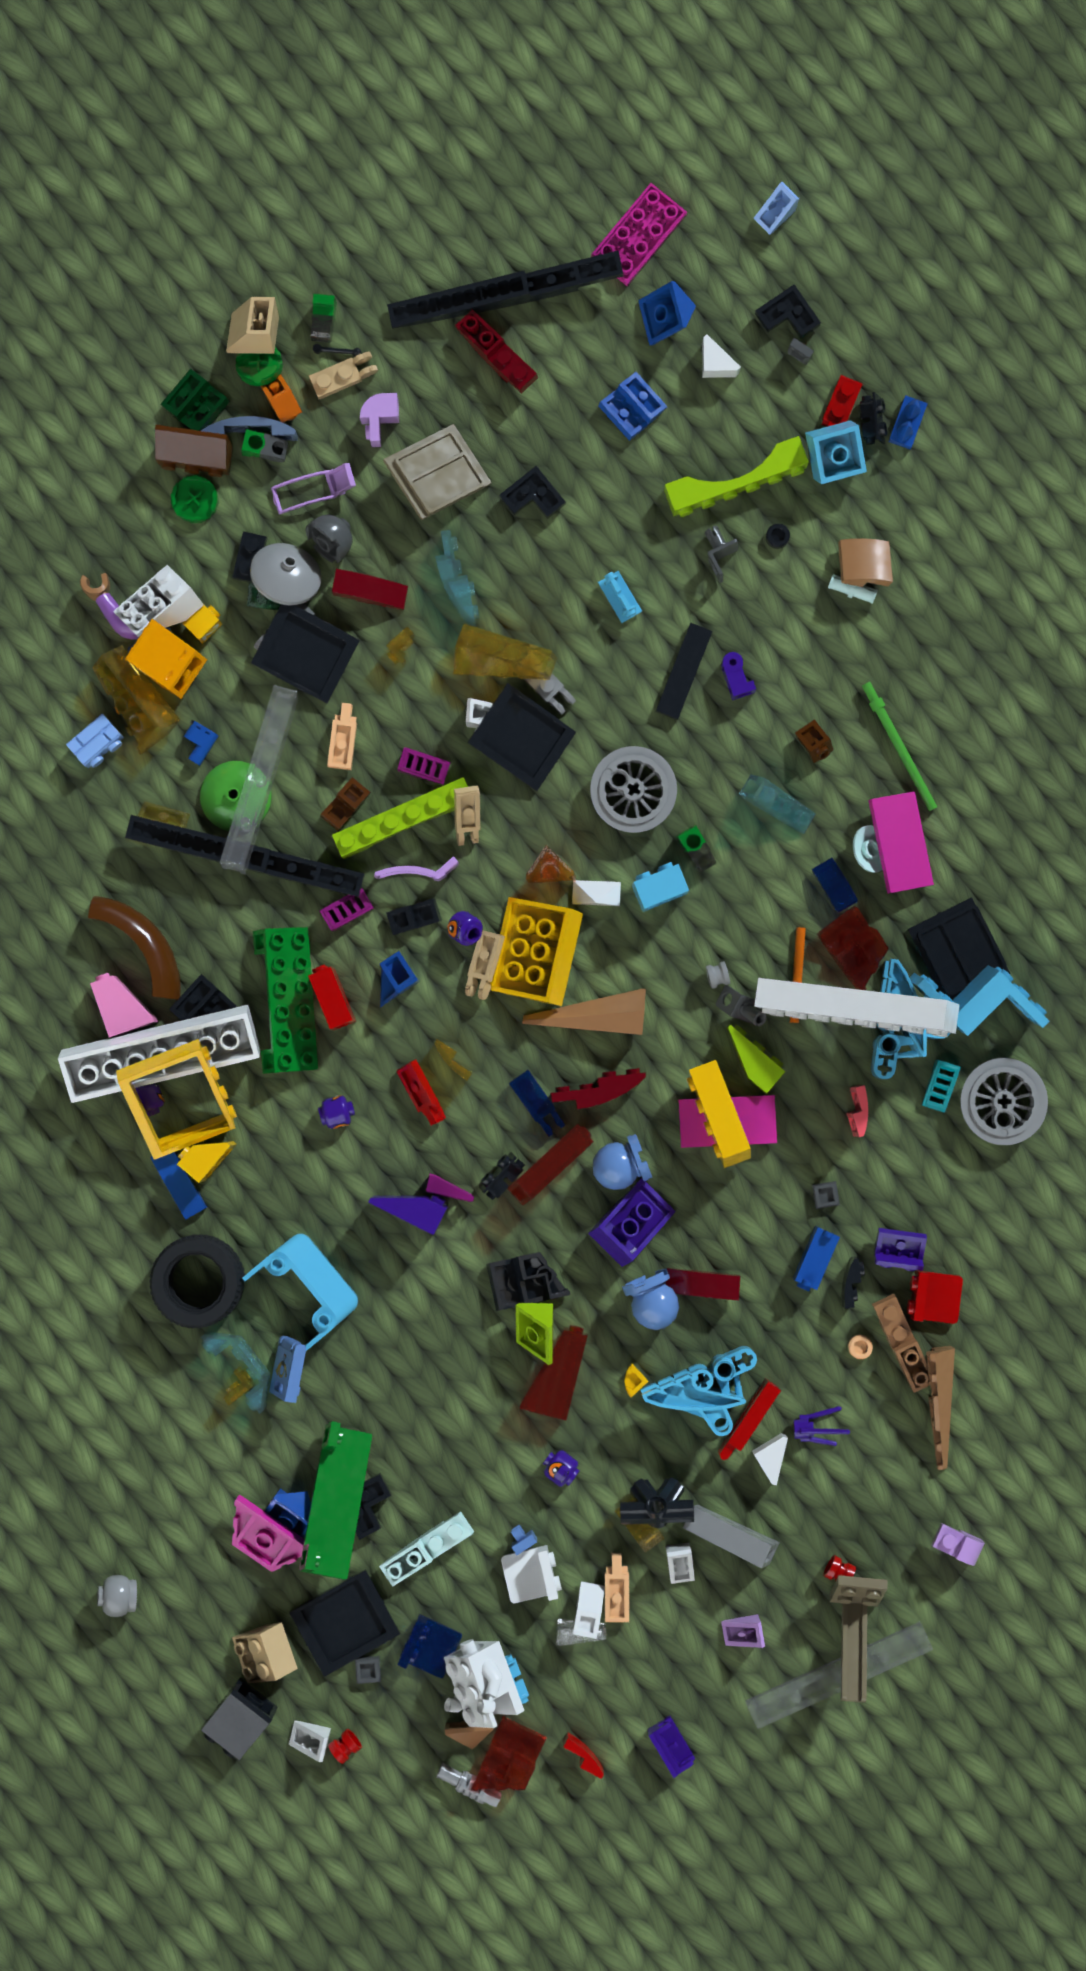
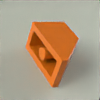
M281 374L273 382L260 386L280 422L291 421L298 414L302 413L290 387Z

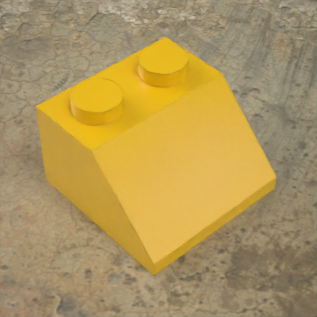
M231 1141L186 1146L178 1156L181 1160L177 1165L198 1183L204 1182L237 1144Z

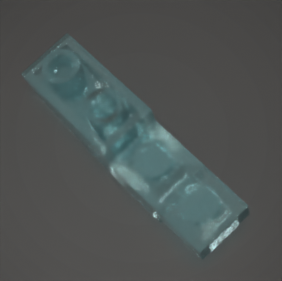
M450 530L441 531L445 555L435 556L443 587L460 616L471 627L476 626L475 619H479L477 604L472 605L471 596L475 595L473 581L468 582L467 575L458 576V574H462L460 559L455 560L454 551H458L456 536L451 537Z

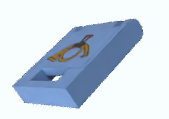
M281 1336L279 1338L269 1392L284 1402L296 1403L300 1392L299 1385L306 1346L288 1336Z

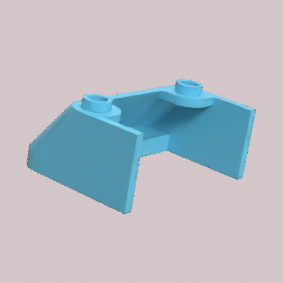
M296 1234L242 1277L244 1281H247L263 1267L274 1276L284 1275L290 1269L294 1271L322 1305L312 1317L313 1326L319 1333L305 1344L306 1351L352 1313L358 1305L356 1293L314 1242L305 1234Z

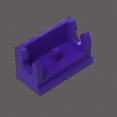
M671 1716L648 1728V1736L673 1778L694 1764L695 1756Z

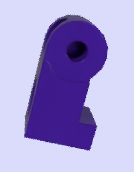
M736 652L726 654L721 665L732 701L754 694L756 691L754 681L747 682L742 669L743 658Z

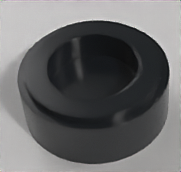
M773 524L770 526L766 533L767 544L774 549H780L787 545L790 539L788 528L783 524Z

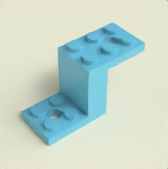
M987 965L953 1000L941 991L937 992L936 990L939 988L937 984L924 974L919 976L913 973L909 977L913 986L926 998L948 1000L959 1004L956 1028L967 1036L1006 998L1036 1025L1043 1028L1050 1022L1044 1016L1047 1012L1038 1003H1034L1031 999L1028 1000L1030 997L1028 992L1015 983L1012 984L1013 977L998 966L993 968Z

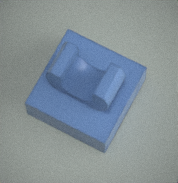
M520 1525L511 1529V1533L515 1538L511 1548L516 1555L537 1543V1537L533 1530L525 1534Z

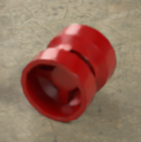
M833 1555L825 1567L823 1576L829 1580L834 1578L836 1580L838 1575L853 1577L856 1566L850 1563H842L840 1557Z
M350 1729L342 1732L341 1738L333 1740L328 1744L330 1752L341 1764L349 1760L351 1753H357L362 1749L359 1739Z

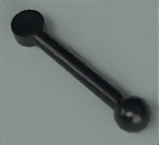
M320 344L313 345L315 354L330 352L352 354L355 357L362 354L359 348L350 350L322 347Z

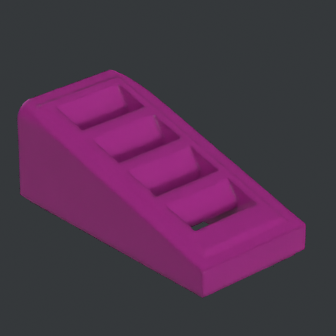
M404 747L397 770L404 774L444 785L451 762ZM409 756L414 757L411 768L406 767ZM419 758L423 759L420 772L416 771ZM428 761L433 762L429 775L425 774ZM437 764L442 765L438 778L434 777Z
M361 889L359 896L365 906L363 909H360L354 899L355 896L347 895L320 910L332 932L374 909L363 889ZM348 901H351L356 910L353 914L346 904ZM342 906L348 917L343 918L338 907ZM331 911L335 912L339 922H334L330 915Z
M430 1173L426 1188L427 1193L467 1202L474 1201V1196L471 1193Z

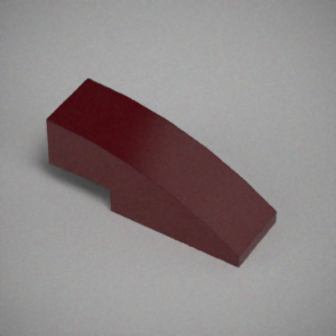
M337 568L332 588L333 596L401 610L405 608L408 586Z
M667 1268L670 1278L666 1281V1285L671 1287L676 1294L739 1301L740 1275Z

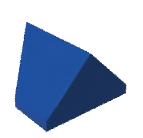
M400 951L380 963V1008L420 982Z

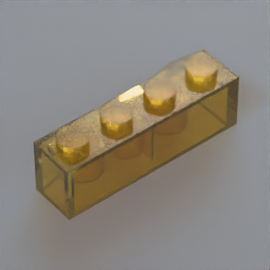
M463 624L455 646L453 674L550 680L557 657L551 650Z
M120 646L102 654L92 668L106 694L112 695L115 704L114 708L118 715H123L129 726L126 730L130 737L134 735L139 744L136 748L141 755L168 735L180 719L146 675L125 659L128 652L123 646Z

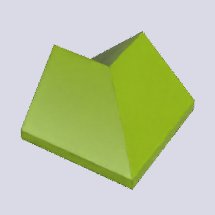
M553 1303L516 1304V1343L546 1364H552Z

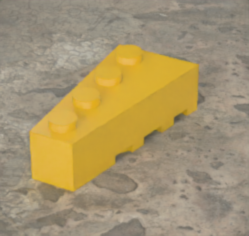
M714 1060L689 1069L690 1077L686 1079L691 1092L696 1091L698 1099L695 1100L699 1113H704L706 1118L704 1126L708 1136L712 1135L715 1144L712 1147L716 1157L721 1159L724 1168L751 1159L749 1142L717 1061Z

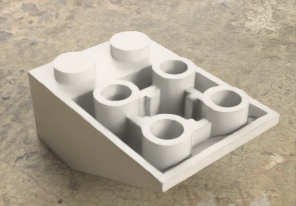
M166 565L113 612L137 637H140L151 619L166 628L186 621L204 604L192 588Z

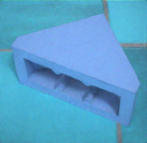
M781 182L755 215L754 219L771 235L796 211L799 198Z

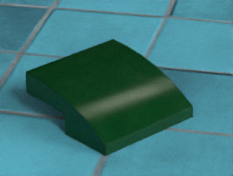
M190 368L160 405L188 429L201 431L212 424L230 401L212 387L207 380Z

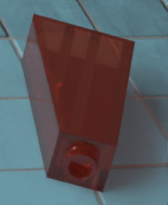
M575 1125L507 1188L508 1191L522 1206L531 1201L594 1142L591 1139L590 1132L583 1126Z
M570 1325L569 1328H563L553 1345V1363L548 1365L543 1362L523 1396L519 1409L567 1420L588 1337L587 1333L583 1332L584 1328Z

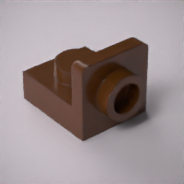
M815 719L795 732L796 738L808 751L814 763L825 759L833 751L830 738Z

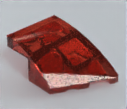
M853 906L819 931L817 935L857 990H866L867 982L871 975L876 973L879 962L884 958L889 948L878 930L870 927L858 907Z
M502 1716L471 1790H525L535 1770L536 1760L546 1741V1736Z

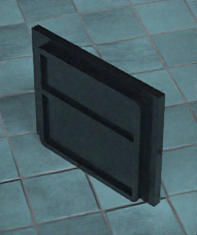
M281 604L269 628L266 630V634L251 664L328 703L342 674L345 673V668L360 640L295 605Z
M506 683L467 743L535 791H538L576 734V731L509 683Z
M972 897L943 912H938L937 915L907 929L933 981L939 987L938 991L946 994L952 1000L987 965L993 968L998 966L1011 974Z
M366 1569L289 1612L324 1677L401 1634Z

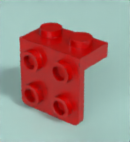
M916 1270L915 1275L911 1276L910 1290L913 1291L912 1299L908 1301L907 1314H910L909 1318L920 1322L928 1320L951 1324L957 1323L963 1285L962 1277Z

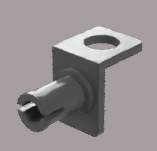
M713 526L714 531H711L709 528L704 533L713 550L708 552V562L719 583H722L723 573L717 560L738 550V541L734 539L728 543L725 542L718 526Z
M729 985L724 986L716 1002L718 1008L731 1017L753 1023L755 1026H761L766 1021V1014L760 1011L761 1008L754 1007L755 999L740 994ZM731 993V1003L725 1006V997Z

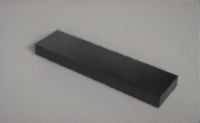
M690 623L656 709L657 713L675 720L679 719L713 631Z

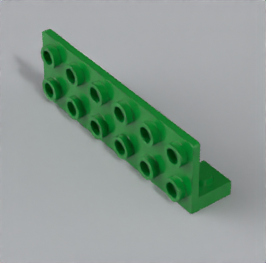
M265 928L253 931L254 955L265 954L271 1049L261 1050L262 1073L317 1070L313 989L308 975H311L308 928Z
M331 1421L325 1425L299 1571L346 1580L349 1573L372 1434L341 1428V1423Z

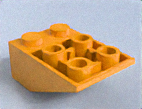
M153 619L144 628L142 634L125 658L162 688L182 699L207 661L198 651Z

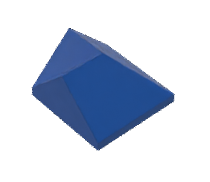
M675 281L667 283L638 300L649 346H653L686 328L696 307Z
M280 1488L265 1509V1512L302 1538H305L311 1507L308 1491L286 1493Z

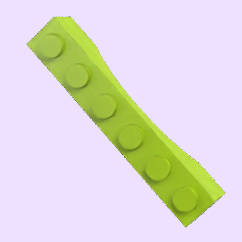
M797 436L777 443L771 454L761 465L739 478L710 482L686 476L665 484L664 493L673 517L676 515L684 517L693 513V509L701 506L702 509L712 507L716 504L715 501L723 498L725 501L734 499L738 496L737 493L745 490L747 493L758 490L762 484L769 483V485H773L782 481L784 476L790 474L791 477L798 476L805 472L804 469L807 468L809 461L800 437Z
M464 777L333 834L332 837L343 859L351 857L406 829L453 812L454 789L468 787Z

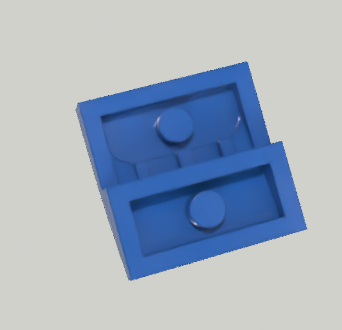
M635 372L620 383L614 392L600 401L598 407L630 441L653 422L667 408V405L642 377Z

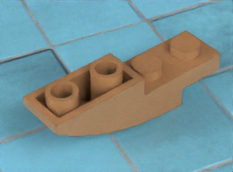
M892 1294L873 1303L872 1306L880 1321L881 1328L912 1391L915 1393L930 1386L928 1364L918 1342L913 1336L896 1296Z

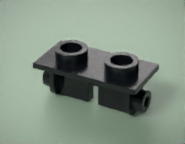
M872 392V399L871 396H863L862 401H860L861 419L870 418V422L862 423L863 440L866 441V445L875 444V440L885 444V436L888 434L887 425L883 422L882 414L885 413V402L878 394Z
M512 1152L509 1155L505 1154L497 1162L498 1167L492 1173H487L480 1182L479 1188L484 1194L488 1190L486 1195L491 1200L499 1198L509 1187L503 1181L505 1177L513 1182L524 1171L522 1168L525 1164L517 1159Z

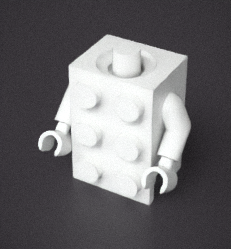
M470 1639L460 1644L461 1649L444 1657L446 1672L452 1679L454 1685L453 1694H455L454 1698L446 1699L444 1704L445 1711L458 1713L463 1709L462 1715L468 1726L482 1728L497 1727L493 1714L518 1715L524 1711L499 1641H474Z

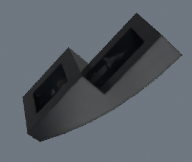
M435 898L386 912L393 935L442 921Z

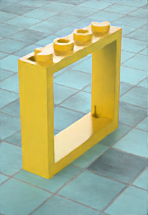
M199 1039L116 1070L118 1084L154 1160L181 1150L186 1146L189 1147L235 1129L233 1119L237 1117L233 1105L228 1106L226 1099H229L224 1085L219 1086L217 1082L220 1079L215 1066H210L208 1060H211L208 1048L207 1046L202 1047ZM197 1056L222 1111V1115L159 1139L132 1081Z

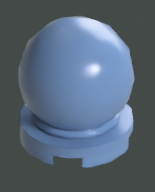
M636 1134L627 1136L628 1142H626V1145L619 1142L606 1144L593 1158V1175L603 1187L612 1190L625 1189L634 1183L637 1176H642L643 1181L652 1178L647 1162H641L638 1152L642 1151Z
M667 1269L655 1271L656 1275L647 1279L645 1275L622 1286L625 1296L631 1295L633 1297L631 1304L633 1316L640 1325L648 1329L660 1330L666 1328L676 1319L679 1311L678 1296L671 1287L665 1284L670 1278Z

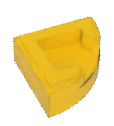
M633 1363L626 1370L624 1378L625 1388L630 1397L634 1396L649 1382Z

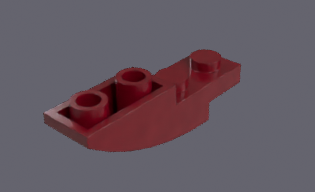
M473 310L455 325L462 336L491 368L521 394L538 379L537 373L508 347L504 339Z
M640 1068L626 1070V1075L616 1076V1071L602 1072V1077L597 1078V1088H594L593 1083L579 1085L580 1090L571 1091L570 1086L556 1087V1092L551 1093L552 1102L576 1100L577 1109L600 1105L627 1093L646 1078V1072L640 1073Z

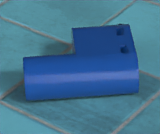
M191 720L190 723L192 725H190L184 737L196 744V747L188 759L201 766L217 740L218 735L198 722Z

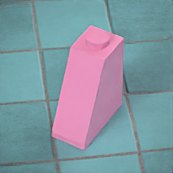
M109 973L95 977V982L90 983L109 1038L124 1035L158 1022L157 1017L117 976H110Z

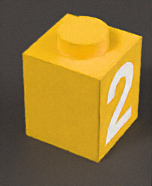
M203 605L189 619L182 623L202 644L223 625L218 619L221 615L211 605L208 608Z

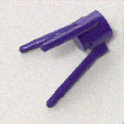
M838 1406L808 1415H799L800 1420H794V1439H800V1442H814L836 1446L837 1442L811 1436H814V1434H850V1430L814 1428V1423L809 1422V1420L841 1411L842 1408Z

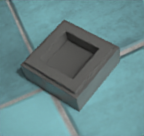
M795 338L790 343L787 351L788 354L805 365L809 363L814 353L812 349Z
M836 1181L812 1185L815 1209L840 1205Z
M380 1656L359 1657L355 1659L357 1684L381 1682Z

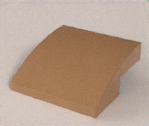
M844 539L838 542L841 583L863 587L868 582L888 587L893 582L889 541Z

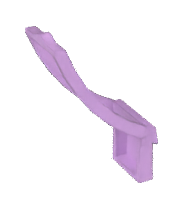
M344 463L335 469L311 473L271 487L278 514H284L310 504L335 499L345 494V491L353 488L356 484L350 464ZM320 475L326 476L331 496L314 499L282 510L276 489L307 478Z
M453 856L437 871L417 866H396L374 873V877L381 879L396 874H419L433 878L434 881H441L447 877L448 873L458 867L459 862Z

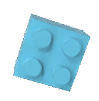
M850 420L805 433L813 479L820 484L867 472L858 424Z
M672 862L658 867L657 873L651 875L648 871L636 876V881L633 882L632 888L642 912L687 895L689 888L679 864L673 866Z

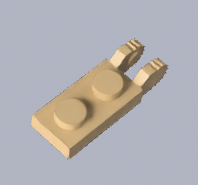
M371 352L359 354L354 358H349L310 375L309 378L318 399H323L360 383L362 379L377 373L378 368L376 365L368 366L358 372L356 367L369 361L372 358Z
M478 786L454 789L458 846L464 845L465 832H470V839L473 844L478 843L480 830Z
M488 931L482 932L481 938L476 943L467 974L468 980L465 987L467 996H474L478 987V979H480L478 998L482 1000L487 999L491 989L490 982L493 980L505 936Z

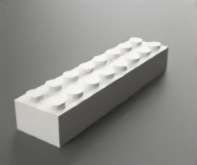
M758 978L754 1007L762 1008V1013L772 1016L784 1017L785 1013V1016L807 1020L808 1015V1019L829 1023L831 1018V1022L853 1025V1021H855V1025L876 1028L878 1024V1028L891 1031H900V1027H902V1031L915 1034H923L924 1030H926V1034L939 1037H947L948 1033L956 1034L959 1004L948 1000Z
M244 1005L61 1050L58 1061L71 1103L122 1091L117 1081L116 1070L199 1039L202 1047L207 1046L211 1056V1060H208L211 1067L219 1068L259 1058L260 1045L249 1006ZM197 1056L133 1080L132 1083L136 1088L202 1072L203 1069Z

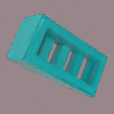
M935 1060L921 1105L945 1113L961 1067L941 1060ZM944 1069L950 1071L951 1075H944L939 1073V1071ZM937 1078L949 1081L948 1085L937 1083ZM933 1088L946 1090L945 1094L934 1092ZM930 1096L942 1099V1104L930 1101Z

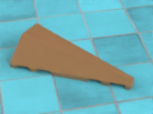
M638 989L523 1016L522 1024L642 1035L646 989Z
M952 1346L932 1348V1351L926 1352L931 1397H928L938 1470L946 1469L948 1466L955 1348Z

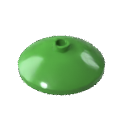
M228 761L216 766L208 773L201 786L200 802L204 814L215 826L225 831L243 832L254 828L266 817L271 806L272 793L267 778L257 767L247 762ZM236 790L238 796L234 799L230 798V792Z

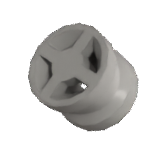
M725 961L719 962L717 966H706L708 980L712 989L717 988L719 984H731Z

